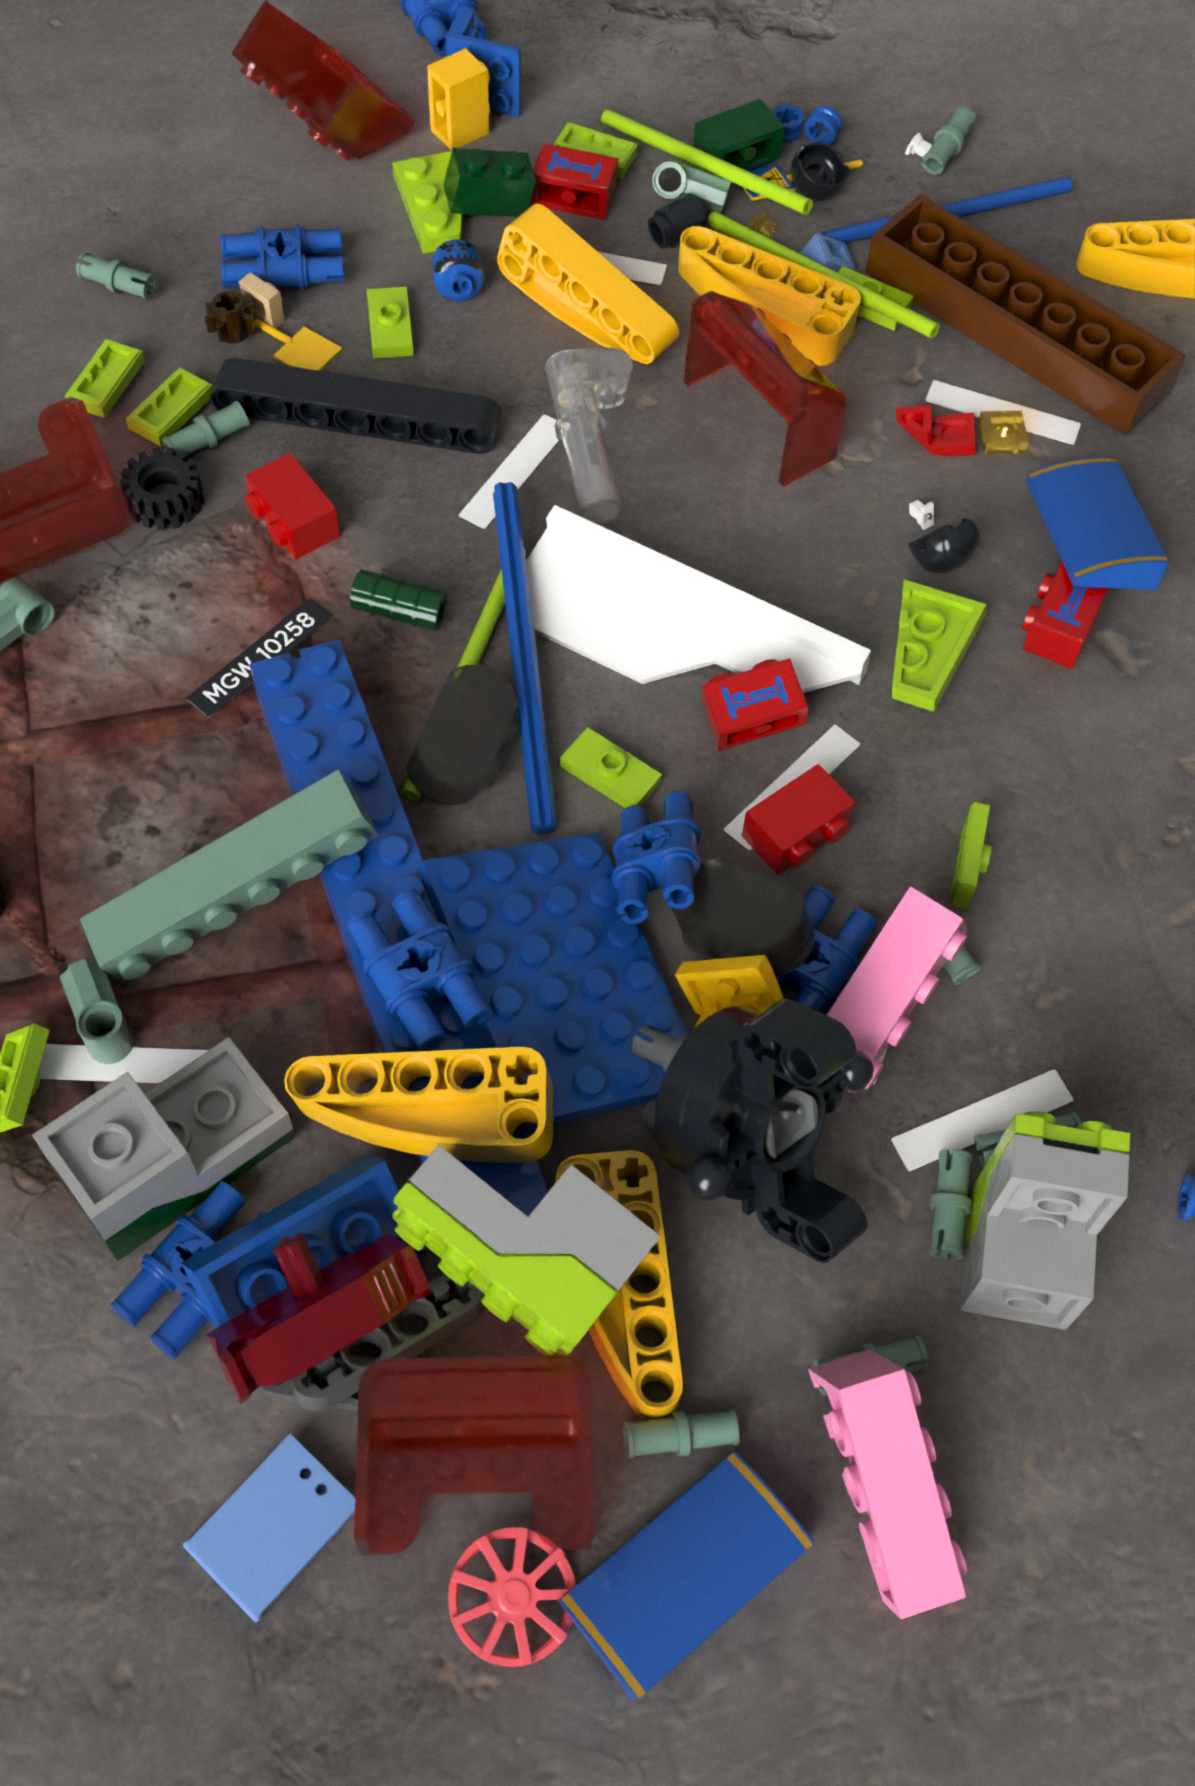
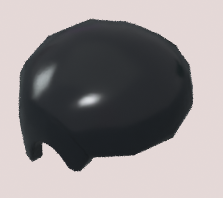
M816 141L802 145L798 149L792 160L790 175L794 187L803 196L815 201H824L831 199L841 191L846 184L850 169L849 166L844 165L841 155L830 144Z
M964 518L955 528L951 525H945L916 541L910 542L908 547L923 569L934 574L946 573L963 566L969 560L979 544L980 536L978 528L973 521Z

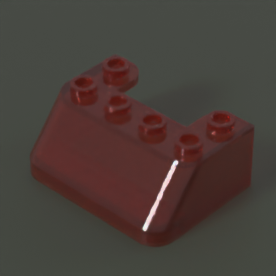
M266 0L231 53L243 64L240 71L258 85L264 80L266 81L264 86L282 100L285 97L289 99L286 106L309 124L308 134L325 147H328L331 142V148L348 161L353 156L361 160L408 135L417 122L335 48Z
M708 291L694 298L690 311L684 383L690 387L732 365L788 422L778 480L783 487L836 459L846 408V398L843 391L838 386L833 385L818 370L816 364L812 360L807 359L792 344L790 338L786 334L781 333L766 318V315L760 308L755 307L751 303L714 291Z
M69 397L44 408L38 418V431L48 454L0 473V582L121 533L129 522V508L83 400Z
M564 1355L403 1358L379 1360L365 1370L359 1383L354 1540L361 1555L398 1554L413 1544L420 1527V1495L534 1492V1527L538 1536L545 1544L554 1549L592 1550L594 1512L590 1378L587 1370L578 1360Z

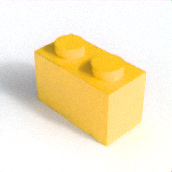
M466 48L428 65L431 131L451 151L453 148H461L488 135L491 109L488 101L490 75L486 65L482 61H478Z

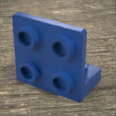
M460 8L446 35V57L466 48L478 61H482L490 75L488 101L491 111L518 117L521 112V49L479 39L480 32L479 29H475L474 11Z

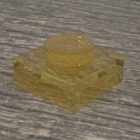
M981 411L978 428L984 455L1025 454L1029 441L1022 411Z

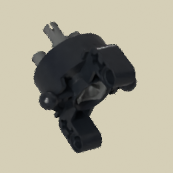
M784 998L778 1000L763 1012L744 1005L724 1008L701 1022L687 1038L676 1039L659 1031L652 1025H644L638 1030L641 1034L651 1038V1042L635 1035L632 1042V1051L638 1057L645 1058L663 1067L665 1072L658 1098H653L643 1111V1125L655 1131L657 1145L664 1160L677 1171L687 1175V1182L693 1194L699 1199L709 1201L722 1196L741 1200L743 1213L749 1216L756 1210L761 1225L770 1235L821 1263L830 1262L867 1230V1218L860 1205L850 1196L815 1179L812 1149L819 1139L825 1121V1113H832L841 1106L842 1093L845 1089L857 1091L865 1088L872 1080L874 1072L870 1057L864 1052L856 1050L855 1041L850 1031L842 1023L807 1006Z

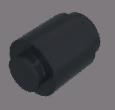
M687 193L654 212V216L648 220L650 235L660 248H665L668 245L675 247L680 244L681 234L687 228L693 226L706 228L708 211L700 198H695Z

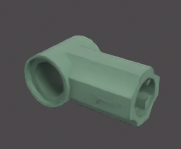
M670 159L660 164L655 169L652 178L655 191L663 198L678 199L689 193L695 198H700L704 202L707 211H716L720 214L722 213L731 185L730 181L722 177L688 166L676 159ZM665 168H674L680 173L681 185L678 189L671 190L663 185L661 176Z
M18 577L11 578L0 586V651L23 634L32 637L44 632L50 626L55 616V607L25 580Z
M82 959L69 964L68 969L59 977L75 1017L77 1031L89 1054L94 1060L103 1064L121 1061L126 1058L132 1049L133 1036L122 1014L107 973L99 967L97 961ZM113 1028L110 1033L97 1037L101 1031Z

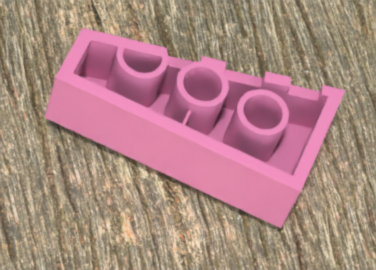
M911 886L827 1014V1016L842 1023L850 1031L855 1041L856 1050H860L870 1057L874 1072L872 1080L864 1088L866 1090L872 1086L883 1069L884 1064L878 1060L889 1044L896 1047L903 1039L912 1023L907 1019L918 1002L924 1004L928 1000L940 980L936 975L947 960L952 961L956 957L968 937L965 935L967 927L963 918ZM847 1090V1091H849L850 1093H854V1094H856V1092H857V1091Z
M871 1349L808 1368L814 1388L821 1386L826 1389L833 1409L829 1414L823 1416L830 1439H835L841 1454L844 1457H848L850 1466L845 1467L842 1473L848 1495H850L859 1513L866 1512L868 1518L867 1521L859 1524V1529L882 1601L900 1619H904L966 1598L961 1576L967 1573L966 1563L958 1543L954 1539H950L946 1519L951 1518V1507L943 1487L939 1483H935L930 1463L936 1461V1452L928 1431L924 1427L921 1428L915 1407L921 1405V1396L913 1375L909 1371L905 1372L904 1368Z

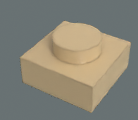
M248 273L239 281L243 302L254 303L256 318L275 329L285 322L280 291L272 283L264 282L252 273Z

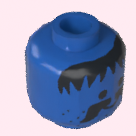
M453 239L444 242L436 249L432 256L431 267L437 291L444 298L459 302L470 300L479 294L484 286L485 271L481 253L475 245L466 240Z

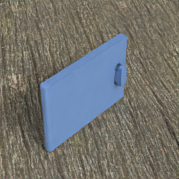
M290 1433L192 1538L185 1541L183 1547L254 1622H258L262 1619L265 1611L363 1505Z

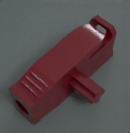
M299 1233L292 1238L286 1236L279 1240V1245L274 1247L273 1250L289 1287L206 1334L228 1382L234 1387L240 1404L248 1400L251 1394L259 1387L280 1384L298 1376L384 1325L417 1299H422L430 1294V1286L411 1246L386 1234L377 1239L376 1242L319 1269L303 1233Z

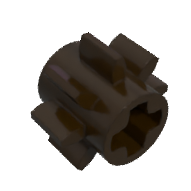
M223 291L218 293L212 302H206L207 315L204 317L208 333L218 331L220 342L239 343L247 338L249 332H255L254 320L256 319L254 303H244L242 293Z

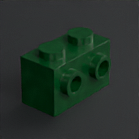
M761 99L695 122L693 147L744 170H749L781 157L785 126Z
M453 148L443 186L450 213L519 217L528 208L536 179L528 153Z

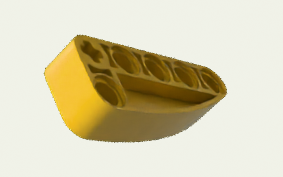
M541 204L532 205L506 226L497 256V263L502 274L528 297L559 320L594 342L643 364H650L678 339V325L672 316L545 206Z
M1195 219L1093 224L1086 230L1076 260V268L1086 277L1114 286L1159 295L1195 299Z
M693 226L682 232L679 247L678 273L712 307L756 337L811 364L827 366L837 360L855 331L861 302L860 293L856 288L705 227Z
M528 1047L308 1056L292 1063L286 1071L284 1079L286 1091L302 1113L309 1118L345 1135L410 1154L429 1156L440 1145L457 1160L533 1162L547 1154L553 1141L552 1079L543 1057L539 1052ZM532 1073V1075L528 1076L527 1084L518 1085L524 1081V1074ZM472 1074L484 1075L483 1081L477 1087L472 1089L461 1088L462 1082ZM421 1076L431 1077L428 1085L422 1090L408 1091L410 1084L416 1078ZM366 1079H378L375 1087L368 1093H356L358 1086ZM320 1080L325 1081L324 1086L318 1093L304 1096L310 1084ZM532 1122L538 1125L535 1133L529 1138L516 1139L512 1137L515 1129L522 1123Z
M633 1150L580 1154L568 1157L561 1162L556 1171V1182L572 1164L661 1236L589 1328V1332L613 1381L637 1416L643 1420L671 1417L672 1411H676L679 1406L683 1379L657 1173L654 1163L648 1155ZM624 1177H636V1184H639L638 1187H627V1179L624 1180ZM647 1275L656 1282L657 1288L653 1292L640 1293L632 1288L629 1281L635 1276ZM651 1327L663 1335L664 1342L656 1347H646L640 1344L635 1334L642 1328ZM659 1381L669 1388L671 1397L665 1402L654 1403L643 1395L641 1388L648 1382Z

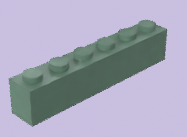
M338 769L81 917L80 921L99 967L123 983L127 980L143 976L150 970L151 966L168 956L180 954L188 950L194 941L213 930H220L230 926L238 916L253 907L273 901L279 896L281 891L300 880H308L315 877L322 871L323 867L338 858L360 851L368 841L379 834L357 790Z

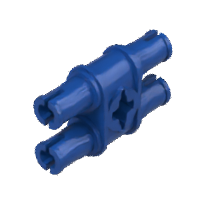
M401 0L402 11L413 21L416 33L427 38L437 55L446 54V35L460 8L474 11L475 29H479L480 32L479 39L485 40L487 37V27L477 14L478 6L475 0Z
M296 225V228L265 229L262 226L260 229H256V233L220 234V247L223 259L220 262L223 289L240 287L239 281L248 273L254 274L264 282L272 283L276 288L300 287L301 290H305V288L309 287V284L344 282L340 228L305 230L304 226ZM327 254H339L335 257H307ZM234 259H256L242 262H225Z
M673 791L666 795L664 798V820L650 824L649 815H647V811L641 806L627 807L621 812V832L613 845L616 867L612 872V883L618 890V915L621 914V919L624 922L636 924L648 917L649 892L664 888L663 898L666 899L667 905L674 909L686 908L694 902V876L699 871L701 865L700 856L697 853L700 830L699 826L693 821V801H690V796L684 791Z
M813 885L793 914L786 915L777 923L778 930L766 948L760 950L757 955H766L779 987L780 985H785L799 993L794 1000L795 1002L822 1013L834 1005L839 997V992L851 974H854L860 965L859 954L876 929L877 922L867 912L855 909L835 939L822 934L817 929L833 906L835 898L825 888ZM806 959L812 960L809 965L804 964Z
M410 889L398 895L392 902V908L408 932L409 938L397 944H391L371 911H364L355 915L348 921L346 927L365 959L363 972L367 979L374 981L386 1001L385 1009L388 1014L394 1018L401 1019L419 1051H433L440 1047L447 1037L444 1029L429 1007L428 1002L442 995L447 996L468 1030L476 1029L485 1024L486 1021H489L493 1011L473 981L475 968L471 961L464 959L451 938L452 931L449 926L442 922H437L416 889Z
M224 1181L218 1184L191 1216L185 1214L183 1217L176 1219V1227L150 1255L145 1254L142 1257L143 1261L140 1265L143 1269L110 1304L111 1308L123 1320L135 1327L167 1290L170 1292L176 1290L180 1293V1298L183 1301L149 1337L160 1350L173 1360L178 1357L207 1322L213 1324L181 1263L216 1243L217 1241L214 1237L245 1204L244 1198ZM261 1211V1212L257 1215V1217L255 1218V1220H256L257 1218L263 1216V1215L266 1214V1213H264V1212Z

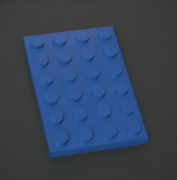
M599 833L427 859L422 861L418 870L437 921L449 926L452 931L451 938L465 960L471 961L475 968L473 981L493 1011L491 1019L479 1027L487 1048L528 1047L539 1052L545 1060L553 1084V1125L646 1104L653 1098H658L662 1080L665 1076L663 1067L635 1055L632 1051L633 1038L636 1035L651 1042V1038L638 1031L644 1025H652L659 1031L676 1039L689 1036L639 923H626L621 919V914L618 915V890L612 883L614 867ZM532 1073L524 1074V1081L518 1085L527 1084L528 1076L532 1075ZM526 1122L518 1127L520 1132L537 1129L538 1125Z

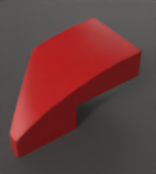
M931 405L896 408V421L933 455H976L974 412L932 416Z

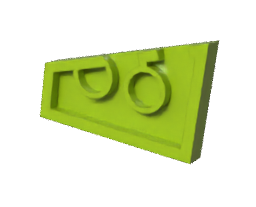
M452 151L392 162L395 182L423 254L435 252L444 242L453 239L461 240L463 214L450 213L443 186Z
M904 579L892 683V699L935 712L986 616L987 604Z

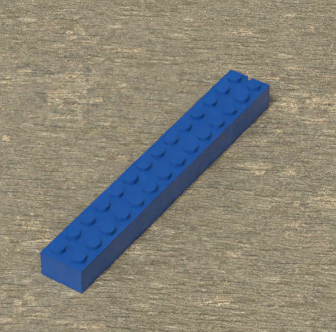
M337 639L299 650L300 658L292 660L291 654L286 653L251 663L249 665L256 696L291 796L339 769L357 790L379 834L368 841L360 851L351 855H344L323 867L319 877L380 1052L419 1051L401 1019L394 1018L386 1011V1001L374 981L367 979L363 972L365 959L346 927L348 921L355 915L364 911H371L391 944H397L409 938L408 932L392 908V902L398 895L410 889H416L436 921L437 918L418 872L423 859L340 640ZM442 995L428 1002L429 1007L444 1029L447 1037L446 1041L433 1051L487 1048L480 1028L466 1029L447 996ZM472 1074L462 1082L461 1088L472 1089L477 1087L483 1081L484 1075ZM421 1076L416 1078L410 1084L408 1091L422 1090L428 1085L431 1077ZM519 1127L513 1132L512 1137L516 1139L528 1138L526 1131L520 1132ZM416 1154L420 1166L429 1157ZM459 1160L526 1216L532 1213L548 1193L537 1161L475 1162Z

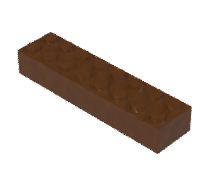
M920 194L872 235L865 269L866 273L882 283L913 295L912 302L1125 436L1172 390L1186 357L1184 353Z

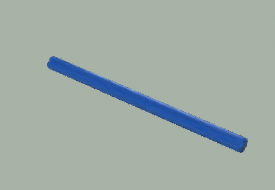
M499 482L494 486L493 500L531 830L536 834H550L556 830L557 814L518 491L516 485L512 482Z

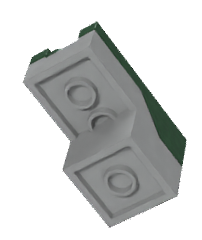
M228 1037L146 1093H143L131 1075L126 1072L32 1136L65 1188L115 1259L119 1261L175 1222L178 1217H182L202 1203L221 1181L229 1184L295 1138V1133L289 1113L230 1037Z

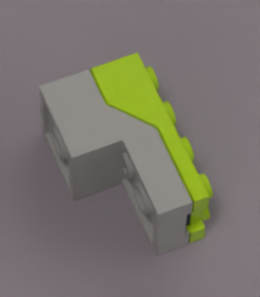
M1041 1111L1015 1114L970 1190V1199L973 1204L972 1212L968 1215L960 1311L1066 1330L1094 1299L1097 1234L1128 1197L1130 1133L1112 1130L1110 1125L1098 1121L1082 1122L1077 1128L1056 1125V1118L1053 1115Z
M440 1145L434 1149L409 1179V1183L407 1182L394 1197V1204L398 1206L397 1210L393 1213V1220L398 1223L394 1229L395 1232L414 1249L420 1251L425 1245L442 1260L439 1262L438 1267L455 1283L464 1286L469 1281L484 1293L485 1296L481 1300L482 1304L499 1319L508 1322L513 1317L529 1330L525 1339L548 1358H552L557 1353L565 1360L661 1237L572 1164H570L529 1216H526Z

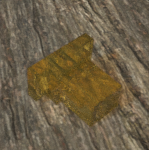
M763 208L750 221L749 228L755 231L759 230L769 237L775 232L777 224L767 217V209Z

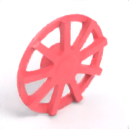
M514 1527L489 1532L474 1541L462 1553L450 1578L448 1607L455 1631L466 1647L475 1655L495 1665L519 1667L545 1658L563 1643L573 1623L565 1610L558 1627L537 1609L539 1601L559 1600L576 1586L572 1568L564 1555L565 1553L559 1546L557 1547L545 1536L528 1530V1528ZM504 1539L516 1540L513 1565L510 1570H505L491 1543ZM527 1541L539 1546L549 1554L530 1573L523 1571ZM480 1550L495 1574V1579L491 1582L464 1573L469 1561ZM556 1563L562 1574L565 1589H538L536 1587L537 1580ZM459 1584L486 1592L488 1594V1601L460 1613L458 1605ZM492 1612L496 1616V1620L484 1644L481 1646L470 1635L464 1623ZM527 1618L534 1620L551 1635V1638L544 1645L532 1652L529 1649L525 1628V1620ZM507 1623H512L514 1626L519 1652L518 1656H506L492 1652Z

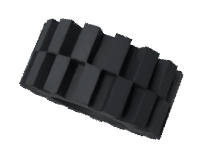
M160 447L152 448L154 455L147 456L144 450L138 453L139 462L131 458L127 462L129 469L123 468L121 472L122 479H120V484L129 514H132L133 519L137 523L142 520L143 526L151 529L153 523H156L158 530H166V523H172L173 529L179 528V520L182 518L188 524L193 520L192 512L199 514L201 511L200 503H204V491L195 461L193 459L189 460L188 455L183 451L176 456L175 448L167 447L166 454H161ZM160 484L177 485L176 488L167 493L153 494L148 492L151 488Z

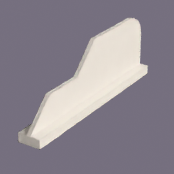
M556 505L553 506L546 517L547 529L526 560L534 632L641 684L713 664L739 674L752 670L756 664L765 660L775 659L779 662L790 658L802 692L806 693L845 681H851L860 685L868 671L870 649Z

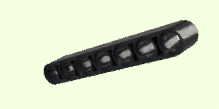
M229 358L222 363L210 394L212 405L217 410H221L238 401L250 419L474 454H484L493 449L502 415L500 405L493 399L485 396L239 358Z

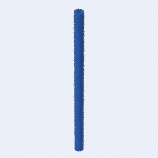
M1067 176L939 206L958 217H963L1071 192L1072 180ZM894 216L823 231L821 235L844 243L870 238Z

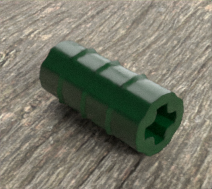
M363 569L355 576L350 596V607L370 613L372 616L378 615L389 618L393 622L400 621L411 624L414 628L418 626L437 631L440 628L447 604V592L429 588L426 584L422 586L407 582L405 579L400 580L385 576L384 573L378 574Z

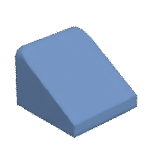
M815 233L800 253L836 272L842 266L857 271L846 244L821 234Z

